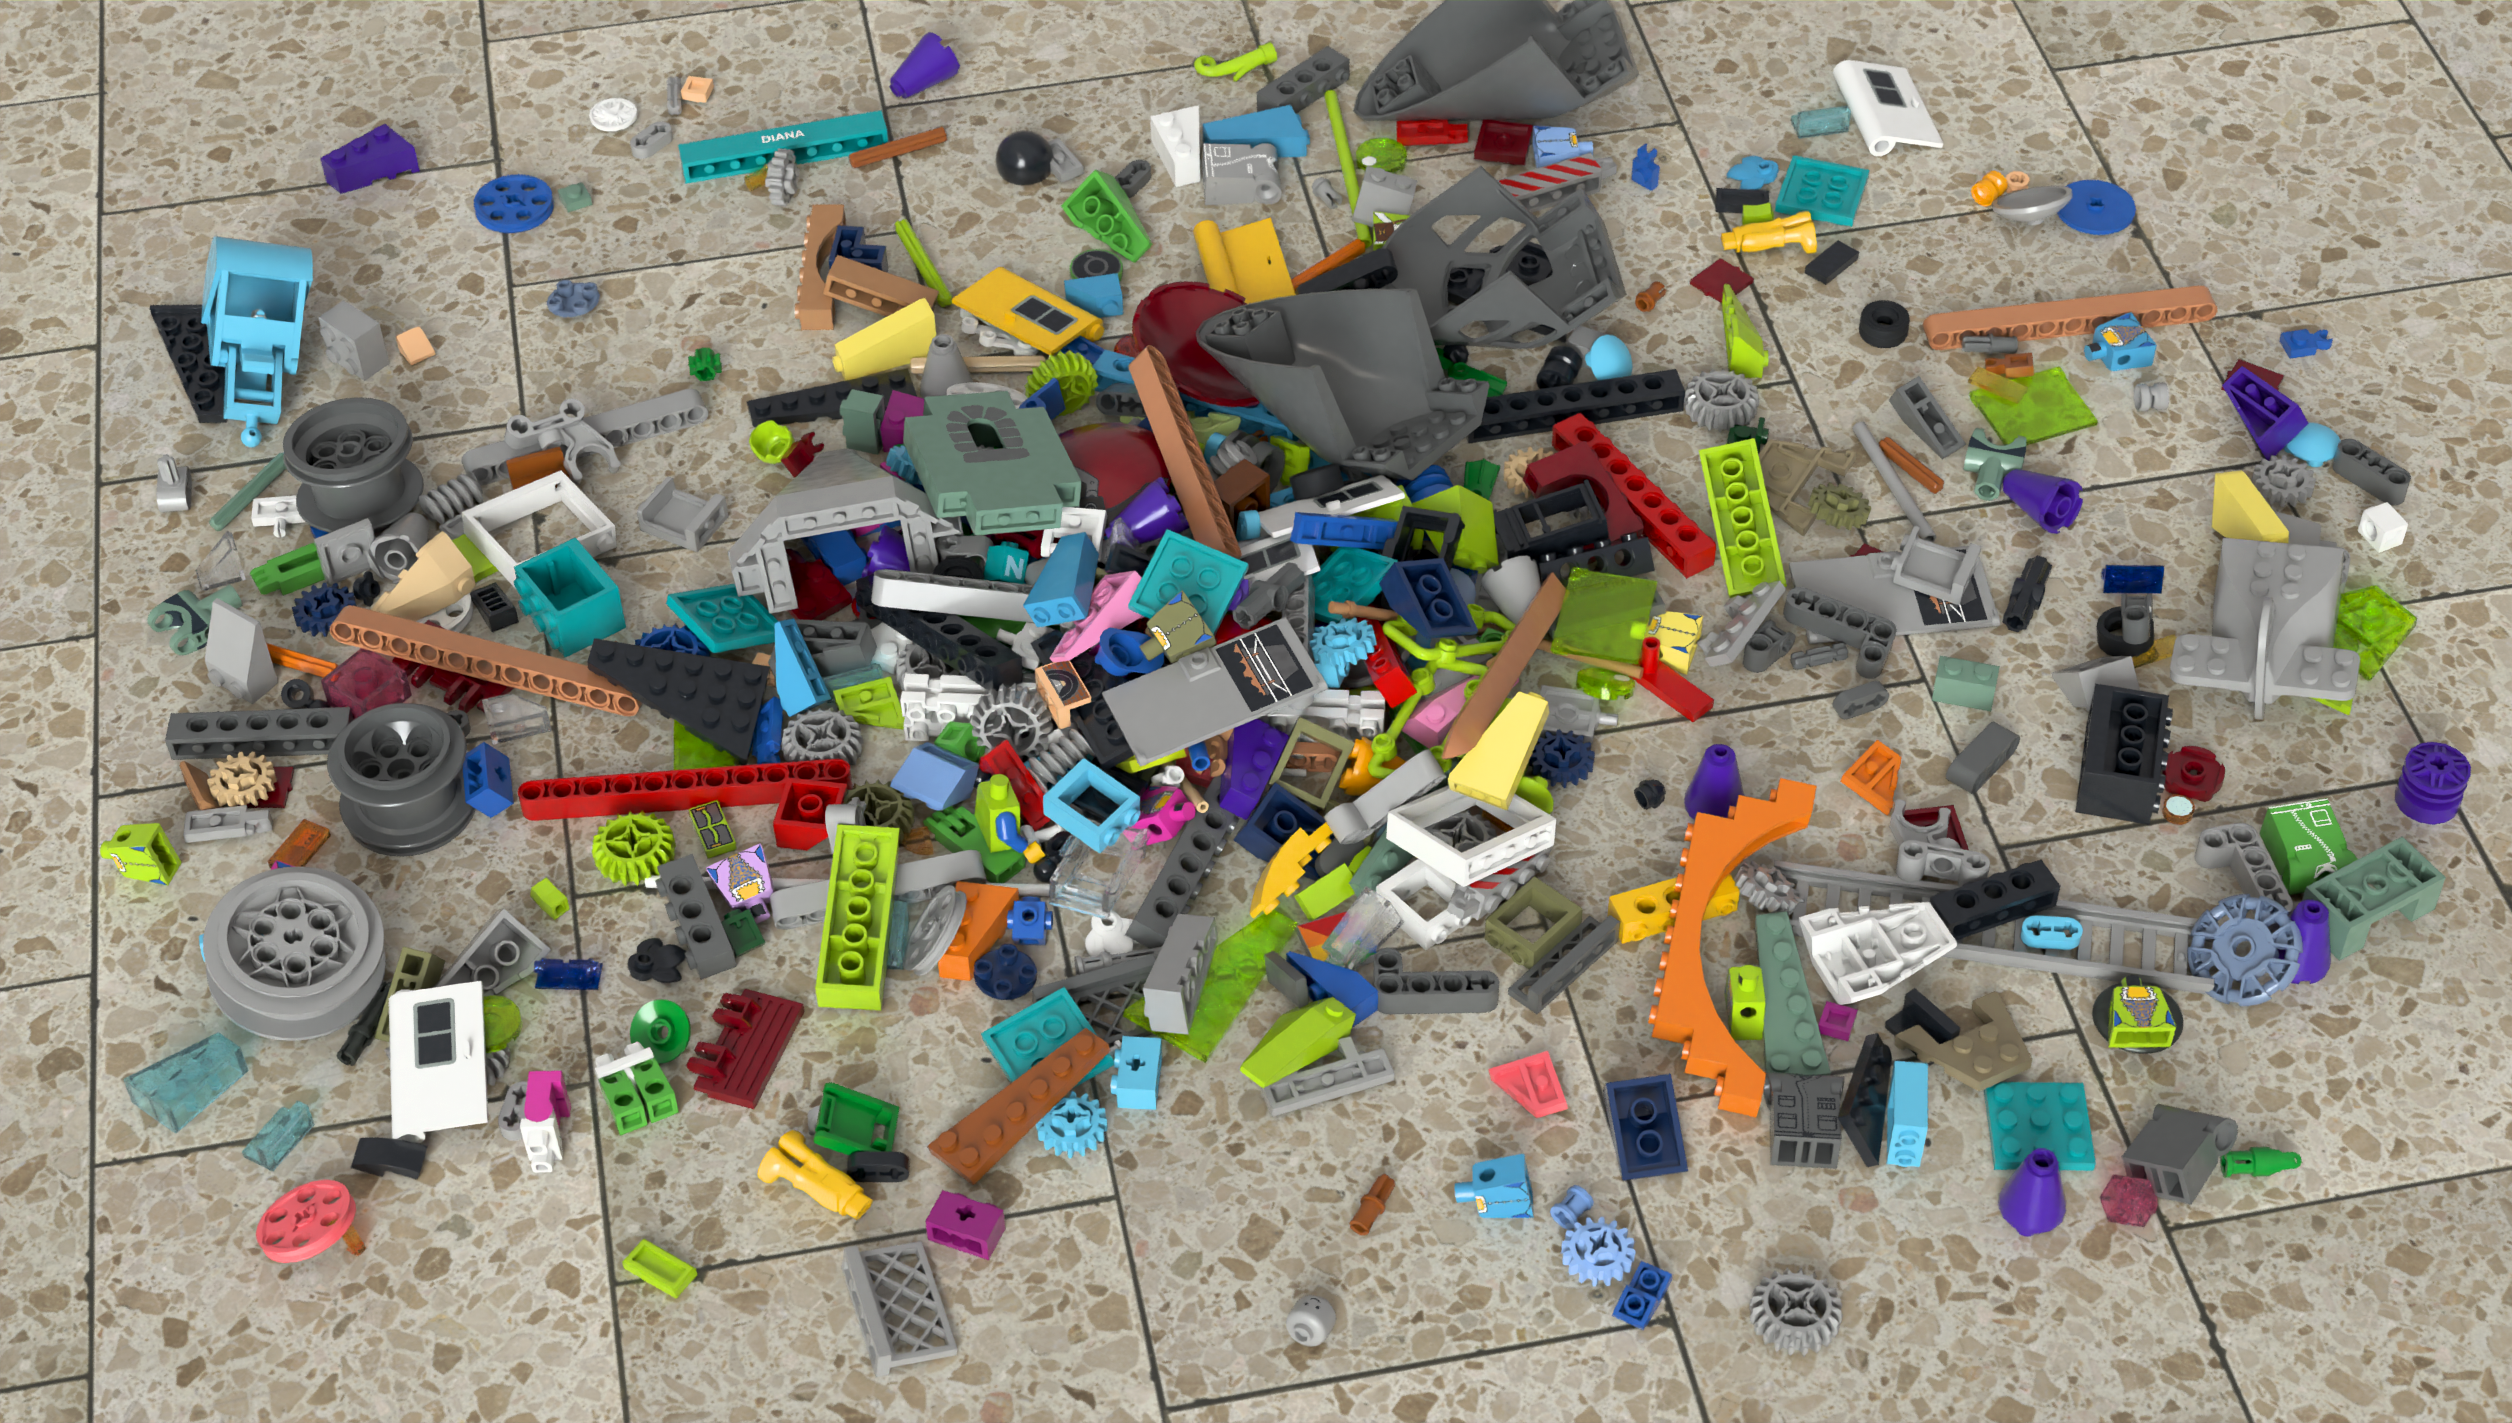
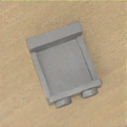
M669 476L656 486L654 492L645 502L639 505L637 510L640 531L694 552H698L729 517L725 496L715 493L709 501L677 490L674 479Z
M1914 525L1911 534H1905L1900 546V550L1903 551L1902 554L1896 553L1891 566V570L1895 571L1893 583L1960 605L1977 566L1982 546L1970 543L1965 554L1920 539L1918 537L1920 527Z

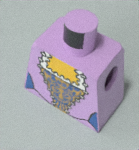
M761 843L706 867L713 884L732 911L741 909L743 912L749 909L756 924L770 917L765 904L770 902V895L775 890Z

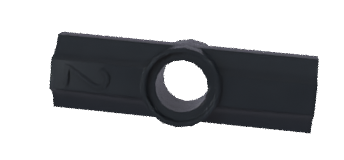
M2038 555L2034 558H2029L2021 577L2016 578L2002 623L2006 624L2008 630L2014 632L2026 630L2034 611L2039 610L2045 593L2046 583L2052 570V565L2049 564L2047 558Z

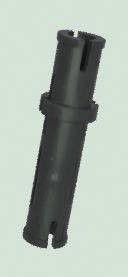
M391 982L381 983L360 1020L349 1029L348 1039L337 1053V1058L343 1064L354 1066L365 1047L371 1045L374 1040V1033L378 1027Z

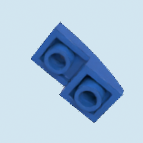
M1641 1261L1630 1285H1626L1612 1316L1644 1330L1662 1301L1673 1279L1672 1274Z

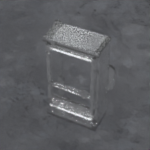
M1088 818L1089 821H1091L1098 827L1101 825L1100 823ZM1127 827L1120 834L1119 839L1114 845L1107 846L1102 851V853L1124 858L1109 882L1087 877L1084 874H1076L1090 851L1094 849L1074 835L1069 836L1060 849V856L1064 858L1050 878L1049 905L1108 920L1111 909L1140 861L1146 856V845L1151 837V830ZM1074 878L1079 882L1085 881L1105 886V890L1103 893L1071 886L1070 883Z

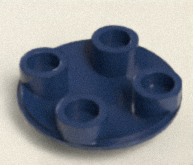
M1004 944L999 949L986 953L975 962L974 980L984 994L995 999L1012 1000L1024 996L1034 987L1037 980V968L1033 960L1025 953L1018 951L1015 945Z

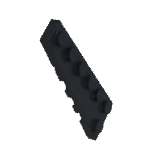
M908 368L746 402L752 426L757 427L759 424L769 420L775 421L778 425L795 422H815L818 417L826 416L832 418V420L842 419L840 406L842 401L847 399L852 389L882 395L885 411L892 390L916 397L917 394Z

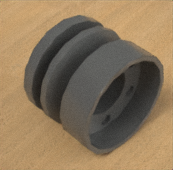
M1240 429L1233 431L1226 437L1220 448L1226 450L1225 443L1227 441H1232L1236 444V441L1240 440L1248 444L1257 457L1255 466L1270 475L1271 494L1283 473L1285 466L1284 451L1266 441L1260 442L1257 437Z

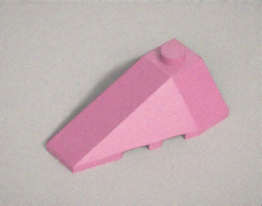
M1136 571L1105 575L1092 591L1088 616L1086 619L1073 621L1076 627L1064 634L1050 657L1051 661H1069L1099 643L1100 635L1104 630L1108 628L1122 629L1137 619L1143 618V615L1128 609V604L1142 577Z
M1472 675L1419 701L1402 731L1429 749L1433 746H1441L1466 702L1464 695L1466 684L1470 680L1479 679L1480 676Z

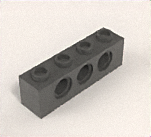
M1329 46L1325 47L1258 90L1257 112L1291 105L1293 111L1297 114L1323 97L1328 90H1334L1349 80L1350 59Z
M693 854L657 866L660 879L655 880L656 887L661 898L667 896L669 903L665 904V908L670 921L676 920L679 927L674 929L680 946L687 945L689 951L684 952L690 970L696 969L702 980L737 967L732 947Z

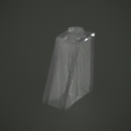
M1365 886L1321 946L1328 956L1326 961L1336 966L1356 971L1404 923L1392 903Z

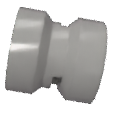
M2165 382L2155 383L2153 386L2137 384L2134 388L2136 410L2138 412L2148 411L2150 408L2167 410L2169 405L2167 384Z

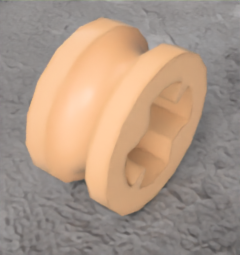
M2020 171L2008 173L2006 176L2008 183L2006 192L2011 193L2027 189L2030 181L2029 176Z

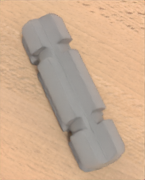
M677 76L674 78L669 77L667 79L668 113L672 116L674 114L680 115L682 112L680 78Z

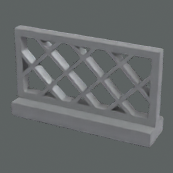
M922 1241L859 1252L857 1245L844 1248L842 1271L876 1377L889 1375L891 1367L957 1355V1346ZM916 1254L918 1263L912 1268L900 1262L899 1259L904 1255ZM878 1260L887 1266L879 1274L869 1269L866 1262ZM893 1268L908 1275L902 1285L887 1278ZM913 1279L926 1284L927 1289L923 1295L907 1288ZM880 1285L896 1292L890 1301L876 1294ZM901 1295L917 1302L910 1312L896 1305ZM922 1306L936 1313L932 1322L916 1315ZM889 1312L905 1319L899 1328L885 1322V1317ZM910 1322L925 1329L920 1339L904 1332ZM933 1333L943 1338L946 1345L933 1347L925 1343V1341ZM900 1339L912 1345L913 1349L908 1353L896 1355L893 1346Z

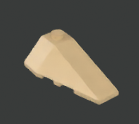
M441 531L420 548L415 555L418 560L409 571L402 570L398 575L400 581L391 592L385 591L370 610L411 621L420 620L456 603L476 587L472 566L449 536Z

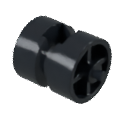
M1567 346L1553 347L1549 351L1545 363L1536 377L1538 388L1545 389L1572 385L1582 367L1580 355Z

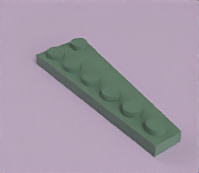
M1457 757L1451 758L1452 766L1445 772V779L1423 796L1449 785L1448 777L1459 763ZM1387 827L1349 882L1360 903L1371 905L1376 899V886L1399 872L1414 856L1386 838Z
M1785 911L1756 915L1758 967L1762 969L1766 1003L1763 1027L1765 1072L1831 1075L1788 913Z

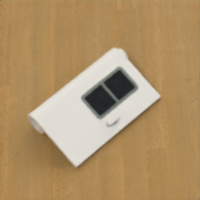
M1845 60L1836 65L1833 71L1834 78L1872 155H1886L1893 149L1896 142L1942 148L1943 142L1906 68Z
M1384 475L1372 477L1346 485L1330 493L1297 500L1258 512L1261 523L1260 537L1270 535L1272 538L1291 533L1294 526L1295 512L1348 516L1403 499L1405 495L1402 490Z
M1291 533L1276 538L1268 537L1240 548L1242 555L1239 560L1249 564V569L1244 579L1252 581V584L1257 580L1267 581L1288 562L1297 564L1298 568L1304 572V576L1318 572L1320 567L1314 552V546L1296 544L1290 541Z
M482 981L414 991L407 989L397 991L389 998L392 1139L420 1144L425 1140V1132L488 1123Z

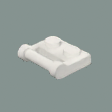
M1063 507L1061 527L1044 529L1041 556H1051L1058 544L1053 543L1054 537L1061 538L1062 536L1086 532L1099 553L1098 562H1100L1104 530L1107 522L1106 510Z

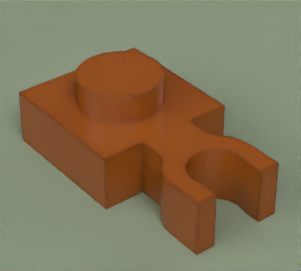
M2032 353L2004 355L2005 359H1985L1986 377L2006 374V378L2022 379L2027 376H2034Z

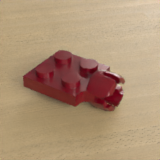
M791 548L786 549L787 556L790 559L789 566L798 602V609L787 611L794 619L822 621L853 603L852 595L820 559L808 562L805 561L798 551Z

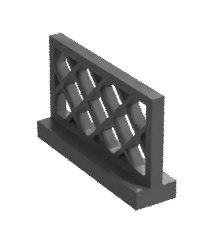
M1154 953L1032 988V1004L1063 987L1066 988L1077 1006L1080 1002L1086 1000L1098 1004L1091 1016L1083 1012L1082 1014L1091 1027L1095 1025L1108 1031L1103 1040L1108 1043L1109 1047L1114 1046V1042L1117 1040L1122 1042L1123 1036L1146 1037L1160 1033L1159 1031H1151L1149 1019L1145 1017L1144 1013L1141 1016L1127 1010L1133 998L1145 1003L1144 995L1137 992L1141 984H1145L1156 961ZM1118 991L1128 997L1122 1007L1107 1001L1110 993ZM1102 1007L1118 1013L1112 1025L1097 1019ZM1123 1016L1138 1022L1134 1030L1126 1032L1117 1028Z

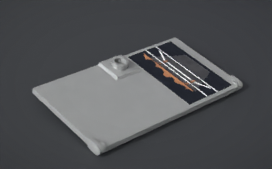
M1969 546L1949 548L1966 554ZM1898 551L1869 553L1865 556L1792 562L1788 566L1794 587L1807 588L1889 619L1896 625V636L2000 626L1999 614L1995 608L1980 557L1960 605L1893 583L1895 571L1891 570V566L1896 553L1902 554V552ZM1806 629L1809 644L1837 642Z
M1285 617L1212 648L1207 647L1182 657L1178 662L1104 691L1102 695L1129 744L1137 763L1142 767L1328 690V687Z

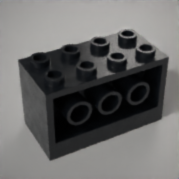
M2095 683L2086 723L2076 813L2147 825L2150 824L2152 813L2158 814L2161 795H2157V793H2163L2166 775H2163L2161 770H2166L2168 753L2163 751V748L2168 749L2171 731L2165 727L2171 725L2173 708H2168L2169 695Z

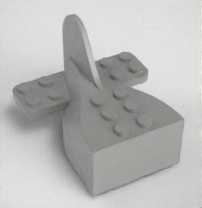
M2223 538L2214 593L2212 636L2183 634L2176 638L2170 664L2171 680L2184 685L2242 691L2249 702H2255V719L2261 720L2264 719L2266 704L2274 703L2282 695L2340 701L2352 699L2356 694L2360 656L2352 650L2333 648L2341 600L2344 548Z

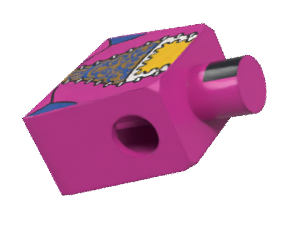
M1149 786L1140 798L1141 815L1139 820L1132 827L1128 826L1124 832L1136 848L1166 841L1175 837L1187 820L1194 818L1196 810L1193 803L1188 801L1178 787Z

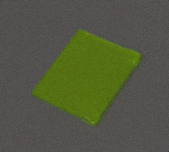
M2059 366L2034 373V376L2016 378L1970 391L1969 393L1972 403L1981 411L2004 445L2012 443L2018 435L2025 436L2026 445H2030L2098 424V420L2070 384L2066 374Z
M1573 567L1570 571L1568 585L1552 640L1551 652L1566 656L1572 654L1638 664L1658 581L1588 571L1586 568Z

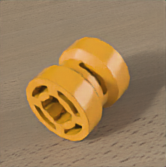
M1988 172L1983 176L1982 180L1978 181L1971 188L1973 199L1979 205L1990 206L1997 197L2004 194L2008 189L2007 180L2000 172Z

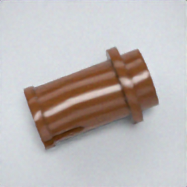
M1653 282L1647 290L1637 294L1636 307L1642 312L1653 310L1656 302L1666 294V289L1659 293L1665 286L1660 282Z

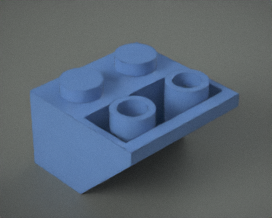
M927 742L913 748L893 778L890 787L899 790L900 793H904L906 798H917L926 802V806L933 810H943L971 797L979 764Z

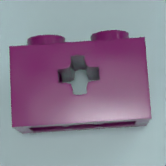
M944 1190L941 1191L925 1221L929 1241L986 1260L990 1259L1005 1231L1004 1212L1002 1209L991 1203H981L969 1199L963 1194H953Z

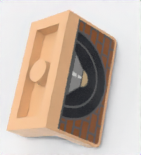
M1071 661L1053 662L1035 669L1036 690L1042 700L1046 701L1047 709L1052 713L1058 728L1061 730L1071 726L1070 709L1091 702V695Z

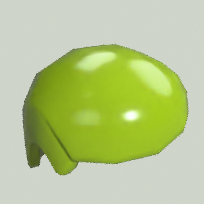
M773 420L759 424L751 432L749 438L750 447L757 458L769 464L781 463L780 459L795 442L792 432L789 431L787 426H780Z

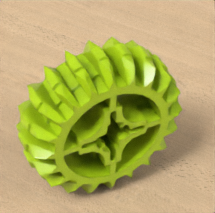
M1071 350L1065 354L1059 351L1055 357L1049 355V359L1045 362L1040 360L1041 365L1033 367V374L1027 376L1028 383L1024 387L1026 389L1025 395L1028 398L1053 378L1058 380L1066 408L1058 416L1072 414L1077 409L1082 410V405L1090 403L1089 397L1095 395L1094 388L1098 386V376L1091 362L1079 352L1073 353Z
M642 810L638 815H634L631 811L628 816L624 817L618 814L615 821L607 819L606 826L598 827V834L593 836L592 856L595 866L601 871L604 878L610 877L613 883L621 880L626 886L630 881H634L638 886L641 880L649 879L651 875L659 876L657 866L674 861L676 842L673 831L670 829V826H667L663 818L657 819L654 813L646 816Z

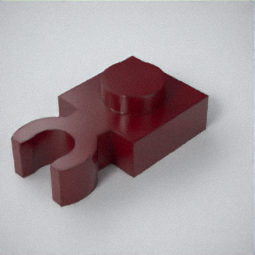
M815 432L803 435L801 440L794 442L780 459L794 478L813 461V454L821 452L824 448L823 442L813 445L812 438L815 436Z

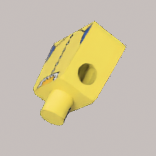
M1666 611L1665 614L1654 616L1650 625L1634 622L1630 639L1643 642L1647 637L1657 638L1660 641L1659 660L1672 670L1687 675L1698 646L1696 642L1702 634L1703 616Z

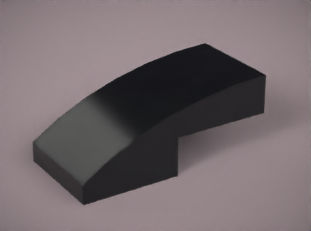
M360 1138L351 1168L383 1177L385 1171L418 1179L428 1146L390 1138Z

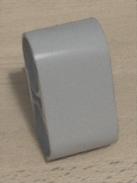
M165 454L163 457L158 458L157 461L159 467L157 479V504L160 513L190 510L192 495L190 469L188 466L176 467L174 458Z
M854 797L848 804H829L826 808L825 824L832 854L834 852L837 824L866 826L864 819L866 803L865 801H860L859 797Z

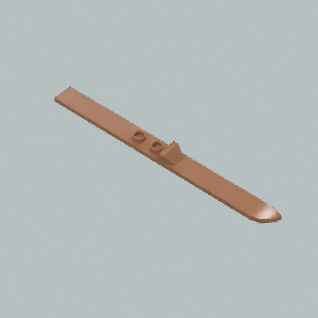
M1553 572L1547 576L1499 653L1487 661L1488 670L1452 724L1443 750L1442 759H1450L1466 754L1477 745L1569 598V592Z

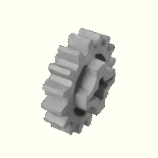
M778 148V151H775V158H772V161L768 163L765 185L769 187L771 204L787 206V203L790 204V197H793V194L797 191L800 171L799 168H796L797 164L794 163L796 156L793 155L794 151Z
M2272 455L2270 461L2263 458L2260 465H2255L2251 482L2261 492L2260 494L2264 499H2270L2269 504L2272 505L2277 501L2280 502L2281 507H2284L2286 503L2296 507L2297 501L2304 504L2307 497H2312L2316 478H2313L2314 471L2306 470L2308 464L2302 463L2299 465L2297 463L2298 458H2293L2290 461L2287 460L2286 455H2283L2281 459H2277Z
M1751 861L1750 864L1745 862L1734 877L1736 880L1735 886L1742 888L1740 893L1748 896V901L1750 903L1753 902V906L1762 911L1764 909H1768L1770 913L1787 911L1788 915H1791L1801 900L1798 897L1800 892L1793 889L1795 887L1794 883L1787 881L1786 876L1782 875V872L1777 868L1771 867V869H1767L1763 863L1758 866L1754 861Z

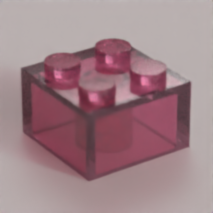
M363 648L359 649L321 680L329 705L333 708L351 707L354 720L372 709L389 704L403 703L412 696L406 671L376 652Z

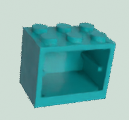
M576 537L514 567L516 574L514 585L521 596V599L518 600L521 611L525 616H531L539 633L544 632L552 649H558L565 658L592 645L594 639L602 640L626 628L618 586Z

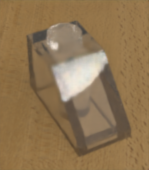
M513 693L482 700L493 745L552 731L547 708L543 705Z

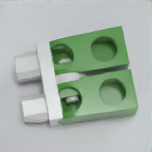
M639 1042L627 1045L624 1049L625 1057L614 1060L612 1054H604L595 1059L597 1066L595 1072L599 1088L610 1109L620 1136L648 1125L644 1107L651 1124L679 1113L675 1093L657 1060L654 1058L650 1047L644 1049Z

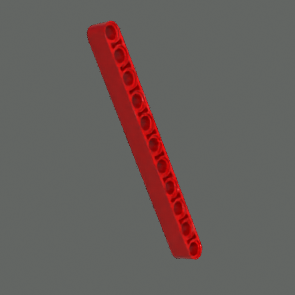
M826 759L531 780L521 784L517 792L523 816L531 821L624 815L629 814L630 811L633 814H638L642 810L644 813L680 811L718 800L721 808L778 804L787 777L847 784L848 790H853L850 765L847 761L843 759Z

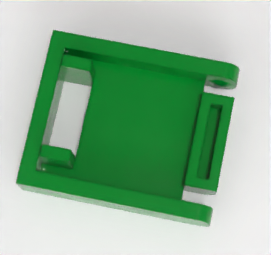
M828 1082L823 1088L813 1141L817 1145L848 1156L855 1152L892 1151L900 1107ZM875 1123L884 1125L883 1139L877 1137L871 1144Z

